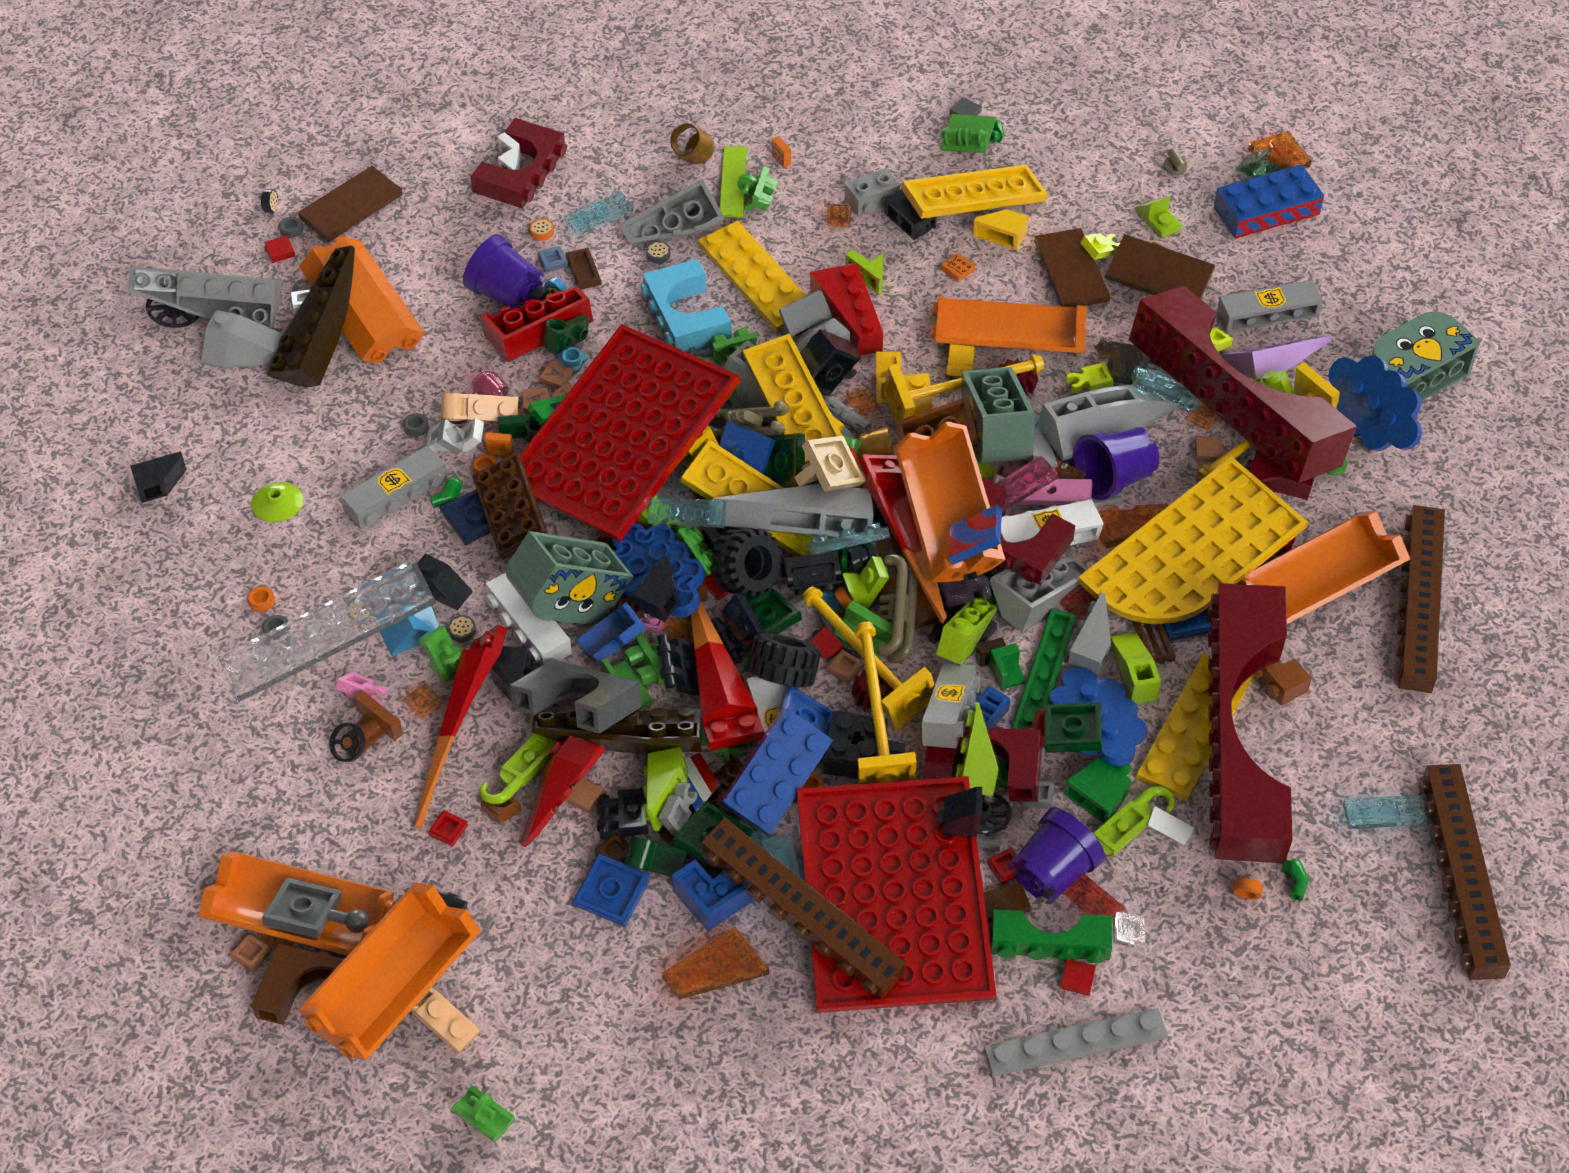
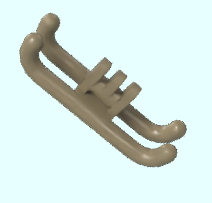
M776 401L772 407L720 409L714 417L732 421L767 437L778 436L785 433V426L779 421H773L771 426L761 427L763 417L784 416L789 412V407L782 401ZM709 426L715 438L721 439L724 429Z
M889 554L885 556L884 562L887 565H895L897 572L896 594L880 596L879 602L888 605L879 606V613L888 614L881 615L880 617L889 623H893V633L890 642L879 646L877 653L880 656L888 655L890 663H898L909 656L914 644L918 580L909 563L903 557ZM902 639H903V645H902L901 649H900L899 651L895 652V651L899 648V646L901 645Z

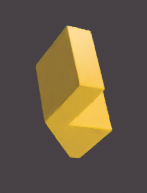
M950 344L946 375L962 377V371L973 370L974 345Z
M876 351V403H887L883 391L888 366L898 364L901 370V351Z

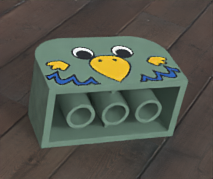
M1427 312L1412 320H1406L1401 326L1393 330L1386 331L1376 340L1371 356L1383 359L1387 363L1389 370L1402 374L1405 378L1406 387L1416 391L1421 397V401L1471 374L1481 341L1452 316L1441 312Z
M1003 367L962 371V398L967 396L969 398L979 438L972 445L977 462L983 464L1031 459L1034 451L1035 412L1013 368Z
M533 531L527 533L506 568L508 581L537 618L545 621H561L567 624H590L606 616L611 611V608L616 605L634 578L607 543Z

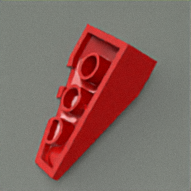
M569 736L564 742L558 740L548 752L551 758L545 764L520 843L521 846L527 847L534 841L556 813V806L559 807L573 792L571 786H575L582 777L586 776L605 751L602 745Z

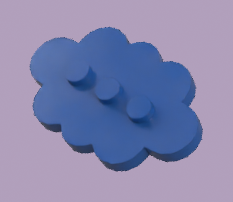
M1371 355L1364 357L1359 362L1343 357L1337 359L1332 364L1328 377L1331 385L1340 392L1337 410L1357 426L1354 435L1361 436V441L1365 447L1373 451H1383L1390 445H1393L1401 450H1409L1419 443L1422 436V427L1415 417L1421 409V397L1416 391L1406 387L1405 378L1402 374L1389 370L1387 363L1383 359Z
M634 523L621 542L612 538L616 548L614 553L634 576L625 589L624 595L634 598L633 594L637 586L643 583L650 574L654 564L658 563L666 555L669 556L673 566L680 597V604L671 615L679 618L687 617L698 609L700 597L696 589L703 583L705 571L702 564L697 559L692 558L689 546L685 542L676 541L675 534L671 528L665 525H655L645 530L640 524Z
M1073 667L1063 673L1061 686L1051 692L1049 705L1101 702L1102 751H1081L1080 753H1098L1099 757L1109 765L1125 766L1134 760L1136 745L1141 744L1146 738L1147 726L1141 718L1137 717V704L1125 697V687L1116 680L1098 679L1092 671L1086 668Z

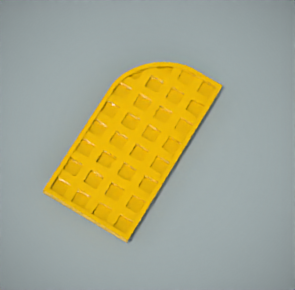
M1231 456L1078 577V583L1096 599L1099 598L1101 592L1105 593L1107 609L1123 618L1149 624H1167L1187 620L1202 613L1211 605V594H1216L1219 583L1238 584L1243 578L1306 529L1308 521Z

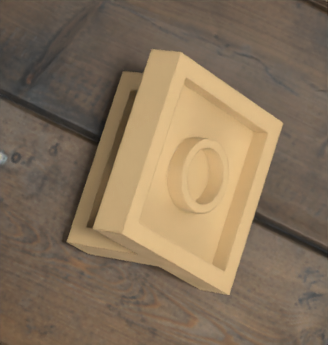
M843 435L808 440L802 445L809 462L802 466V471L794 477L798 486L820 483L824 492L857 487L865 482Z

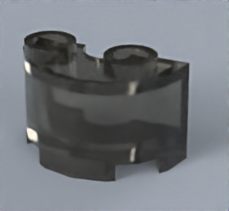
M1101 339L1095 346V349L1101 359L1105 360L1108 358L1107 370L1113 381L1128 385L1138 384L1142 376L1138 374L1140 361L1143 362L1141 351L1136 345Z

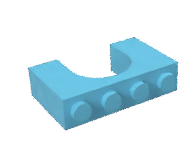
M698 259L643 274V284L640 285L642 296L644 299H649L650 312L652 315L656 314L657 325L660 331L664 330L667 344L689 352V349L693 347L696 350L709 346L714 335L723 334L726 339L732 338L731 320L723 306L698 313H682L671 307L679 299L707 291L706 273Z

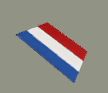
M701 753L685 759L688 767V783H690L688 792L697 793V799L692 804L695 811L707 801L719 785Z

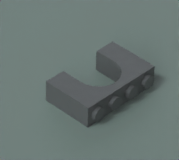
M554 659L510 684L513 710L530 715H536L556 702L581 698L575 702L577 728L599 734L642 707L639 681Z

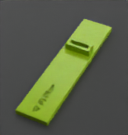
M724 146L720 211L724 217L743 218L745 194L739 189L737 182L741 175L746 174L747 146Z

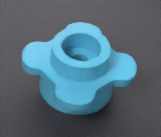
M570 347L562 352V359H559L558 363L572 368L573 372H578L581 369V364L587 361V356L581 353L578 348Z

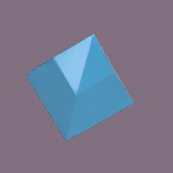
M423 596L376 613L372 617L392 656L419 646L418 640L424 634L434 631L439 626L429 599Z

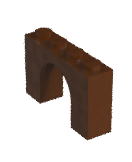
M278 943L251 1004L255 1017L284 1025L300 990L311 982L327 979L344 959L331 956L325 951L312 952L304 950L295 944L287 946Z

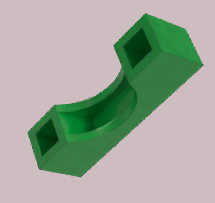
M993 909L991 954H998L1002 958H1012L1015 955L1028 956L1033 960L1057 957L1065 962L1067 959H1087L1091 963H1101L1105 960H1110L1112 952V916L1082 914L1079 922L1072 929L1062 933H1046L1031 925L1023 911Z

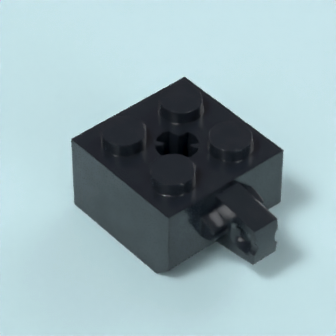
M821 329L811 337L810 341L800 352L819 391L829 396L844 378L851 379L856 375L857 371L853 367L861 359V354L849 340Z
M833 711L828 737L833 739L823 756V774L858 779V758L878 756L873 716ZM884 718L886 733L888 734V719ZM887 737L890 755L905 753V743L892 741L891 738Z

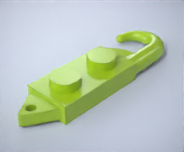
M534 733L501 767L500 778L506 787L500 793L491 795L486 791L488 783L483 782L479 791L481 798L490 804H501L509 800L522 786L525 787L551 758L548 752L557 740Z
M1151 786L1145 789L1133 801L1130 800L1093 834L1102 845L1105 855L1114 857L1148 827L1153 812L1148 802L1155 796L1165 797L1168 800L1166 811L1171 812L1175 806V798L1171 791L1161 786Z

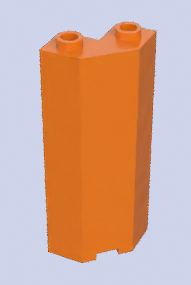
M341 236L335 239V243L324 248L321 245L312 248L299 266L311 286L315 283L335 248L350 245L355 248L351 293L342 332L361 360L378 364L386 358L393 347L410 350L418 344L425 332L361 241Z
M415 882L298 1009L305 1018V1025L312 1032L319 1034L339 1049L345 1057L366 1061L481 930L466 909L448 907L434 885Z

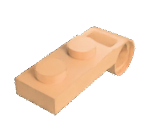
M443 393L441 395V420L472 421L474 418H478L481 421L498 422V417L518 415V397Z
M433 987L427 991L409 1014L410 1016L415 1015L458 1054L480 1033L479 1028Z

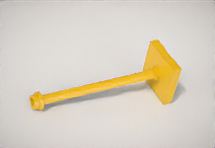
M1034 354L1030 355L1029 361L1005 367H1012L1015 374L1030 370L1036 374L1040 370H1044V362L1040 355L1036 356ZM895 364L888 366L883 392L893 418L897 422L913 416L915 410L914 400L961 389L962 378L909 391L899 365Z
M1305 362L1298 365L1294 381L1295 394L1322 397L1337 409L1340 392ZM1245 439L1209 466L1202 464L1199 466V470L1196 471L1198 478L1202 480L1231 456L1236 459L1253 447V445Z
M815 587L808 588L802 596L804 603L808 607L814 606L864 658L861 639H858L845 622L822 599L823 593L820 589ZM875 655L877 673L894 690L881 702L889 725L897 731L927 708L935 687L933 677L924 666L902 684Z
M861 622L856 626L855 636L861 639L878 756L858 758V784L916 780L917 762L915 752L890 755L872 637L876 635V629L871 622Z

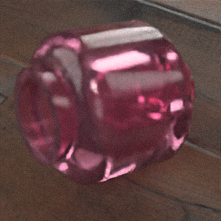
M483 371L472 381V394L507 396L509 392V385L494 371Z

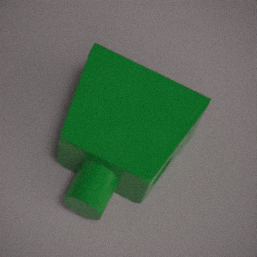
M1098 758L1066 781L1064 795L1104 824L1116 814L1128 796L1131 779L1127 775L1131 772L1132 768L1130 764L1112 766Z

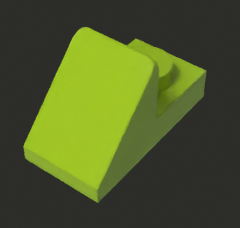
M1169 196L1153 199L1134 208L1160 238L1180 231L1182 226L1168 210Z
M853 249L845 254V265L858 263L865 285L878 295L881 294L883 285V253L869 262L864 256L859 255Z
M873 556L865 568H863L861 574H842L853 600L869 609L889 579L882 558Z

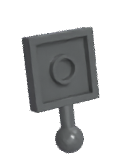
M286 878L262 916L264 926L318 939L328 921L346 924V927L351 932L360 933L368 927L369 917L366 912L360 909L352 910L349 913L335 910L342 899L341 890Z

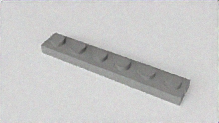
M1158 1008L985 1045L984 1052L992 1077L1164 1040L1167 1039L1168 1034Z

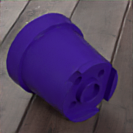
M495 234L487 238L471 256L463 274V285L478 295L484 294L503 306H510L511 309L522 306L537 286L543 285V282L540 281V276L544 277V274L513 250L512 244L504 237Z
M1134 427L1109 434L1097 432L1083 435L1077 440L1073 449L1075 475L1077 479H1092V498L1106 500L1119 494L1124 487L1153 475V471L1157 470L1159 466V451L1156 443H1151L1147 437L1150 435L1147 430L1141 427Z
M1051 807L1047 810L1038 823L1039 828L1009 863V869L1011 870L1014 867L1017 871V874L1014 876L1016 881L1022 883L1023 888L1035 898L1043 896L1048 899L1045 902L1046 904H1052L1086 872L1094 871L1106 859L1104 849L1095 835L1076 817L1057 807Z

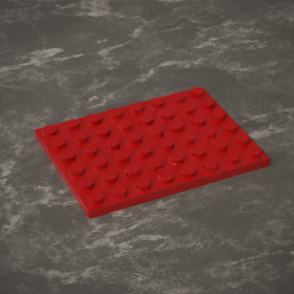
M621 324L520 454L536 500L621 542L741 382L738 374Z
M969 776L797 789L805 882L906 963L905 974L881 999L876 994L873 996L868 994L861 987V982L853 975L848 977L837 967L838 963L831 957L825 958L820 955L814 948L815 944L810 941L817 1013L996 1000L997 994L977 838L942 835V824H937L938 807L944 806L945 796L970 789Z

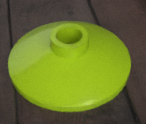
M273 482L261 487L254 494L251 508L253 513L263 521L272 523L282 522L292 518L300 511L303 505V495L299 488L291 483Z

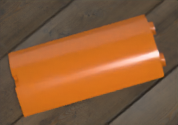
M939 296L938 302H933L932 316H937L936 324H931L930 338L935 339V343L1085 353L1087 306L1063 307L951 299Z
M944 422L931 436L917 433L905 435L894 449L931 582L964 580L963 575L976 571L978 576L1001 564L1005 560L1001 543L956 564H952L948 559L950 525L990 508L966 425Z
M1367 511L1260 565L1238 584L1286 586L1287 624L1401 565L1410 560L1401 536L1387 535L1377 511Z
M231 851L221 855L216 884L208 886L203 890L199 917L348 956L396 903L393 901L394 892ZM286 878H291L341 890L342 899L335 910L347 913L355 909L363 910L369 917V925L363 932L353 933L346 927V924L328 921L317 939L264 926L262 916Z

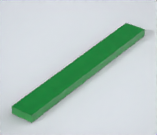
M1054 609L1050 610L1011 729L1031 728L1036 711L1045 710V705H1049L1050 695L1055 688L1077 615ZM1001 758L995 786L1008 789L1009 765Z

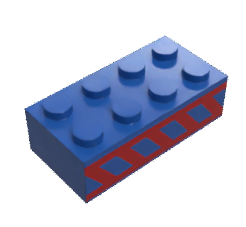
M1301 164L1217 188L1214 208L1236 239L1320 215L1324 194Z
M787 707L780 710L718 805L763 836L771 835L797 796V789L803 787L833 739Z

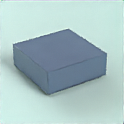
M560 246L537 252L545 273L568 267V261Z

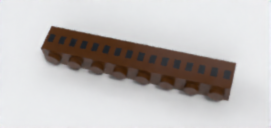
M1413 505L1411 514L1405 515L1403 530H1407L1408 535H1404L1403 543L1410 560L1401 564V571L1405 572V576L1401 577L1399 591L1404 592V597L1400 598L1398 613L1403 614V619L1399 618L1397 634L1402 635V638L1397 641L1396 656L1400 657V662H1396L1394 678L1399 679V689L1432 693L1437 680L1445 509Z
M1461 764L1427 765L1423 777L1419 778V790L1421 794L1426 796L1425 815L1427 818H1431L1432 842H1437L1438 846L1436 861L1438 867H1443L1444 871L1442 887L1445 893L1449 892L1450 896L1448 912L1450 918H1455L1454 937L1456 943L1461 944L1463 951L1460 956L1461 967L1463 970H1467L1469 980L1505 979L1511 963Z
M724 818L702 841L703 858L711 866L716 867L718 865L725 871V876L735 885L740 883L745 887L748 895L757 903L762 901L769 907L770 913L776 919L788 922L798 937L803 940L807 938L815 944L814 948L820 955L825 958L831 957L836 961L840 971L848 977L853 975L861 982V987L872 996L876 994L883 999L905 974L906 963L727 818Z

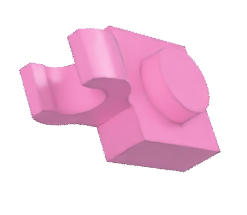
M350 672L339 678L336 685L337 690L344 692L350 698H354L358 692L363 690L380 705H385V702L378 700L377 694L382 696L388 690L384 686H376L375 681L359 674Z

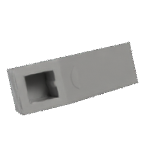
M1101 592L1097 601L1092 600L1087 611V620H1081L1076 632L1078 636L1076 640L1071 639L1066 650V655H1069L1068 666L1086 668L1097 677L1109 657L1111 645L1106 595Z

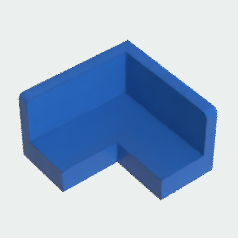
M625 602L578 638L577 643L592 663L597 666L601 663V660L608 658L645 630L646 627L628 603Z
M693 860L672 874L673 892L707 931H710L754 901L748 895L745 887L740 883L735 885L725 876V871L712 879L696 860Z

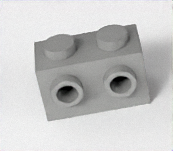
M884 168L846 182L845 200L857 216L871 214L875 210L885 207V197L900 190V184L889 170Z

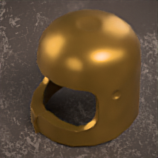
M681 124L674 128L671 133V148L675 154L683 159L696 164L705 163L713 155L715 148L712 137L693 124ZM694 128L697 133L689 138L686 143L685 153H683L677 147V139L680 133H683L686 129ZM694 147V150H693L692 152H690L689 154H686V151H687L688 149H691V148Z
M887 427L862 433L855 437V439L863 441L859 448V461L862 454L894 455Z

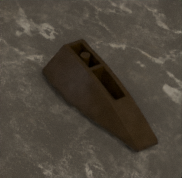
M352 245L335 248L320 275L280 338L277 351L270 361V367L267 372L269 377L306 388L321 385L338 344L349 304L355 248Z
M691 707L666 710L664 708L636 710L600 734L577 728L576 710L568 713L541 712L534 715L532 722V733L564 742L569 736L602 745L608 751L653 753L681 747L682 752H702L701 709H693Z

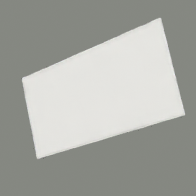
M1156 806L1148 823V826L1183 845L1192 835L1194 829L1191 825Z

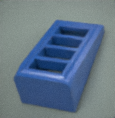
M987 686L976 700L980 704L987 728H994L1010 709V698L991 686ZM983 708L986 709L987 711L991 712L992 715L988 714L987 712L983 711L982 709H983Z

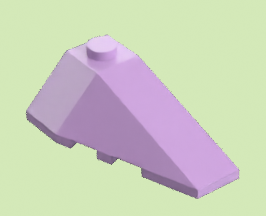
M1331 336L1312 337L1283 344L1263 346V348L1240 350L1221 354V356L1227 363L1246 377L1256 379L1269 371L1289 370L1332 341Z

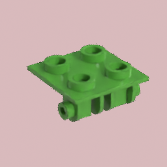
M952 114L948 127L941 130L940 136L941 139H944L941 150L986 153L996 117Z
M691 525L679 529L678 533L675 534L676 541L685 542L689 546L691 552L695 555L693 558L698 559L702 564L706 578L713 573L711 566L714 565V561L711 560V555L715 554L714 551L711 549L707 550L702 542L704 537L696 527L692 528Z

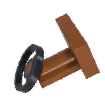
M363 690L354 696L357 711L365 718L357 725L352 723L338 725L330 736V751L341 762L357 760L364 751L384 734L394 741L403 735L400 720ZM347 726L353 727L341 737V740H335L342 728ZM335 744H340L343 750L349 751L351 758H341L336 752Z

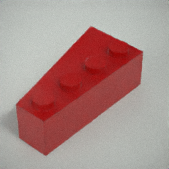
M858 263L811 271V293L817 290L823 292L832 318H835L850 332V343L861 356L876 353V351H883L884 332Z
M577 286L548 294L545 300L531 299L524 301V306L514 309L507 306L500 308V313L489 315L486 312L480 314L485 337L507 362L542 346L545 324L549 319L555 318L567 322L583 314L589 317V323L593 322L590 300Z

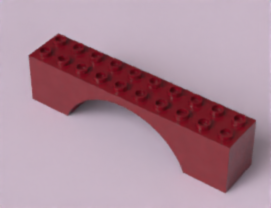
M1185 286L1140 299L1128 340L1293 480L1301 483L1342 467L1357 428L1353 422L1322 397L1300 396L1278 391L1246 377L1233 368L1218 353L1211 340L1210 333L1217 312Z
M1219 583L1216 594H1211V607H1208L1207 621L1211 624V631L1208 632V648H1211V655L1208 657V672H1212L1211 680H1209L1208 696H1212V704H1209L1208 720L1212 721V729L1209 730V746H1212V755L1209 756V772H1213L1212 780L1209 783V797H1213V806H1210L1209 823H1213L1209 847L1210 850H1215V859L1283 864L1293 841L1291 787L1268 775L1246 752L1235 730L1232 718V699L1239 688L1252 675L1266 666L1280 661L1287 637L1286 586Z

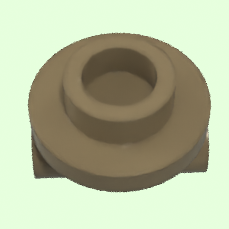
M1175 148L1170 149L1167 152L1168 158L1164 161V169L1171 174L1184 173L1187 169V161L1180 157Z

